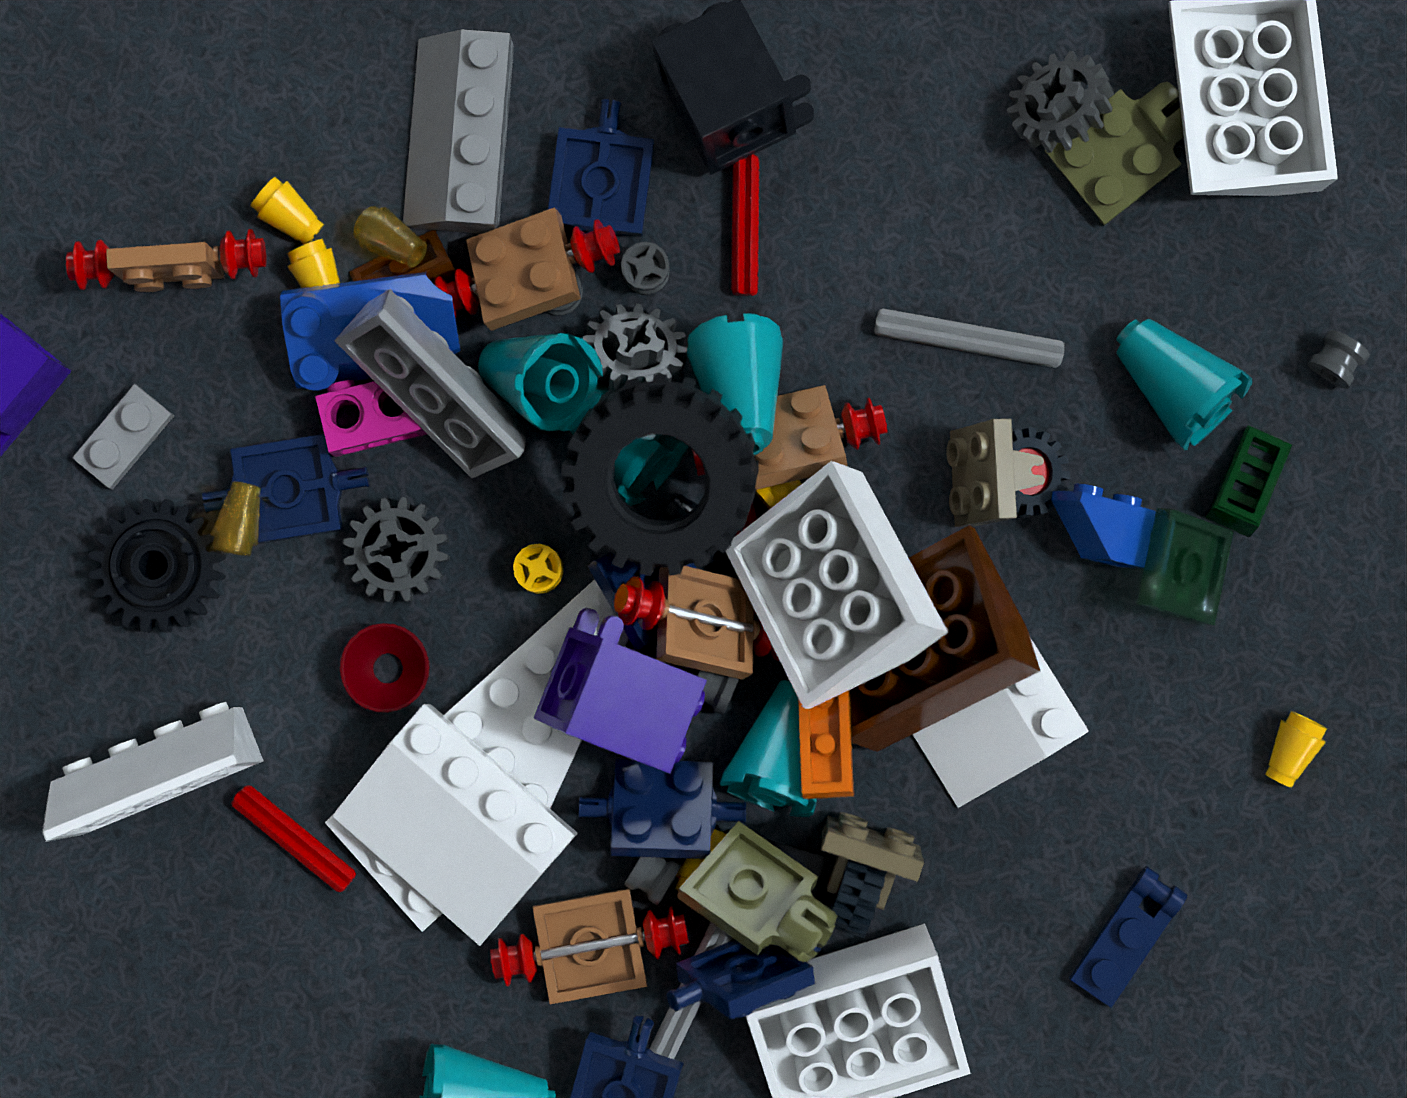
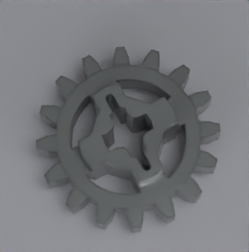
M1069 51L1064 61H1059L1055 53L1051 54L1048 60L1049 65L1044 67L1037 62L1033 63L1032 69L1034 74L1031 77L1020 75L1018 81L1022 89L1009 93V97L1014 105L1007 109V113L1013 121L1012 126L1021 140L1025 138L1032 149L1042 144L1047 153H1052L1056 144L1062 143L1066 151L1071 150L1072 139L1079 137L1086 143L1089 140L1087 130L1090 127L1102 129L1104 126L1099 115L1112 112L1113 108L1108 98L1114 95V90L1108 82L1109 78L1101 64L1095 65L1091 56L1087 54L1078 60L1074 51ZM1081 82L1087 84L1088 89H1084ZM1033 114L1039 116L1040 122L1033 119Z
M636 303L633 312H627L622 304L616 305L615 315L612 316L602 310L599 312L598 323L589 321L586 336H583V339L595 349L602 364L603 377L598 375V384L607 381L609 383L608 391L612 389L615 392L619 388H623L627 380L636 377L642 383L653 381L655 374H667V381H679L687 358V348L684 347L685 333L674 332L676 321L673 318L664 322L659 320L661 310L657 308L650 314H645L641 304Z
M401 497L397 508H393L387 498H383L380 504L381 511L376 513L370 507L365 506L363 511L367 520L363 524L354 520L350 522V526L358 533L356 538L343 540L344 545L354 549V555L345 558L344 564L358 567L359 570L351 578L354 583L358 584L366 580L369 581L366 589V594L373 597L380 589H384L385 602L392 603L396 592H401L403 599L406 602L413 601L412 589L418 588L424 594L431 592L426 582L430 576L438 580L443 579L444 575L436 569L438 562L450 561L449 555L439 551V546L450 541L449 536L445 534L436 535L435 530L442 521L437 516L426 521L424 517L428 507L422 503L412 512L410 511V503L407 498ZM399 518L415 522L425 534L408 535L403 531ZM380 525L381 533L375 543L366 546L369 535L375 527ZM397 538L402 544L413 546L408 547V550L401 553L402 561L398 563L390 556L381 555V553H385V550L392 547V539ZM428 553L424 567L414 576L412 567L419 555ZM382 564L389 568L394 583L377 577L370 569V566Z

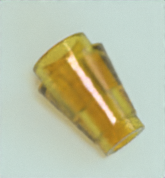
M368 207L361 213L355 223L354 237L359 241L363 250L406 264L409 267L417 266L426 254V242L421 240L386 207Z
M232 482L231 489L210 533L214 537L213 549L240 556H251L253 546H258L260 487L243 482Z

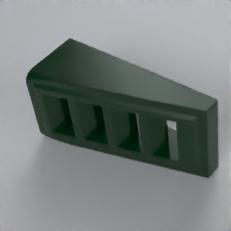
M1247 425L1206 518L1246 537H1251L1261 523L1292 444ZM1253 441V442H1255V443H1257V444H1260V445H1262V446H1264V447L1257 446V445H1253V444H1251V442ZM1250 445L1274 456L1273 463L1270 464L1248 454ZM1242 464L1266 474L1265 481L1241 471ZM1237 482L1258 492L1257 499L1232 489L1234 483ZM1227 500H1229V501H1231V502H1233V503H1235V504H1237V505H1239V506H1242V507H1244V508L1250 510L1251 512H1248V511H1246V510H1244V509H1242V508H1239V507H1237V506H1235V505H1233V504H1230V503L1227 502Z

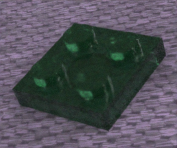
M1157 508L1137 604L1192 622L1215 626L1234 531L1174 509Z

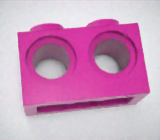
M354 380L340 381L326 388L327 393L315 396L328 452L334 457L427 435L405 411L396 417H389L384 414L383 404L389 395L375 381L355 386ZM346 405L358 406L360 411L358 422L351 428H339L336 422L339 410Z

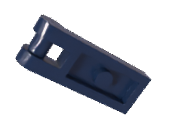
M1147 866L1142 869L1069 977L1071 981L1110 1008L1119 998L1170 920L1182 908L1188 896L1187 893L1178 887L1173 886L1169 888L1159 881V874ZM1146 896L1160 904L1152 917L1138 908Z

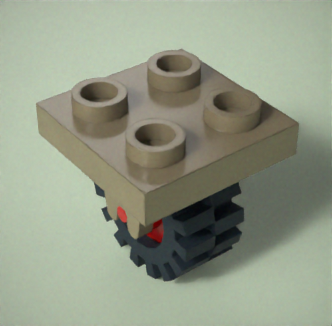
M992 419L950 431V440L947 445V460L952 467L953 488L949 496V505L954 515L955 527H967L968 525L973 527L1014 518H1025L1048 512L1050 508H1055L1051 501L1053 491H1067L1068 487L1061 485L1060 482L1070 480V471L1061 470V464L1069 463L1067 455L1057 456L1056 451L1062 447L1057 440L1047 442L1050 434L1045 431L1036 433V428L1012 431L1011 419Z
M840 812L838 818L827 816L822 831V850L836 855L827 884V892L833 893L829 907L837 915L834 929L864 938L875 914V908L884 910L896 875L918 882L924 860L921 847L913 843L915 838L913 835L887 827L885 834L866 828L867 820L853 814Z

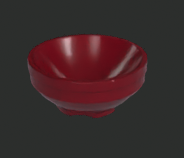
M387 623L371 625L360 630L344 648L340 661L342 683L349 696L362 707L375 712L389 713L411 705L425 689L430 672L428 653L420 639L404 627ZM384 654L397 656L403 665L402 675L393 683L381 682L374 673L375 662Z

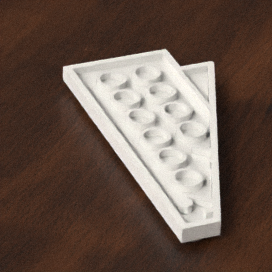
M595 580L443 715L550 809L582 740L533 719L568 629L569 627L573 628L579 612L584 608H591L598 612L599 623L594 633L595 636H597L603 619L610 615L615 616ZM623 629L618 645L625 647L629 638ZM333 816L325 822L422 932L443 914Z

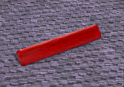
M753 154L733 164L731 290L737 296H753L758 292L759 158Z
M250 785L244 786L235 795L231 804L237 811L336 892L344 891L353 881L356 875L353 868Z

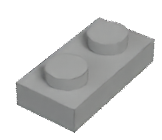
M134 384L73 456V459L109 489L113 490L174 415L138 385Z

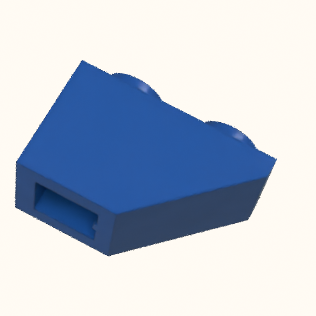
M1074 484L1073 491H1053L1051 501L1081 558L1121 568L1150 570L1160 512L1141 507L1142 499L1123 494H1113L1112 499L1102 497L1103 488L1087 484Z

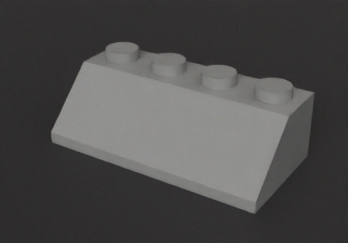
M461 29L419 39L403 228L481 234L499 228L514 53L510 33Z
M391 289L369 301L334 340L471 478L517 459L524 452L527 428L516 417L513 408L506 402L499 400L483 384L481 376L473 368L466 366L449 349L446 340L440 334L431 331L416 316L410 303L404 298L397 296Z

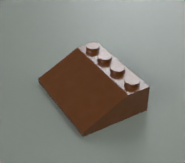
M970 525L908 557L948 633L910 661L849 690L852 743L878 752L1041 671L1027 626L978 533Z

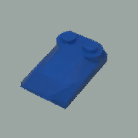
M426 272L283 290L280 294L282 326L290 370L296 388L319 391L340 381L371 379L334 340L369 301L388 289H391L397 296L407 300L413 307L416 316L431 331L440 334L454 354L460 352L452 295L435 286L427 277Z

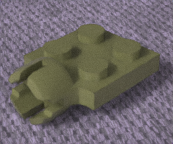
M1168 81L1158 84L1141 99L1136 100L1129 98L1120 89L1108 99L1113 108L1112 112L1099 115L1104 126L1102 129L1090 127L1087 130L1089 140L1086 143L1077 137L1072 139L1071 150L1066 151L1062 143H1057L1052 153H1047L1045 150L1048 157L1104 226L1182 164L1173 151L1175 145L1184 138L1181 109H1177L1167 118L1163 114L1179 101L1178 89Z
M740 821L734 825L681 885L677 897L756 955L766 946L776 945L802 962H808L818 954L813 950L816 946L819 948L825 946L833 933L834 924L837 920L836 913L815 899L811 893L816 886L818 876Z

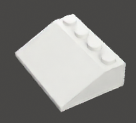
M1316 0L1170 1L1168 8L1191 195L1278 196L1320 192L1336 181L1338 176Z
M830 461L736 535L732 540L731 546L726 550L735 572L805 709H811L910 661L948 633L863 472Z
M1032 639L1031 642L1041 670L1040 672L912 734L957 808L1049 757L1089 732Z
M223 702L200 711L201 721L184 727L182 721L179 720L154 730L156 739L138 746L136 739H132L109 748L110 758L93 764L91 758L88 757L63 767L65 776L50 783L43 826V834L46 841L84 835L263 762L243 708L233 707L229 709L227 702Z
M424 704L332 815L479 946L578 834L431 704Z
M925 924L811 959L807 963L812 965L814 969V985L797 991L790 998L776 1000L757 1008L750 1015L746 1016L772 1098H894L971 1074L939 958Z

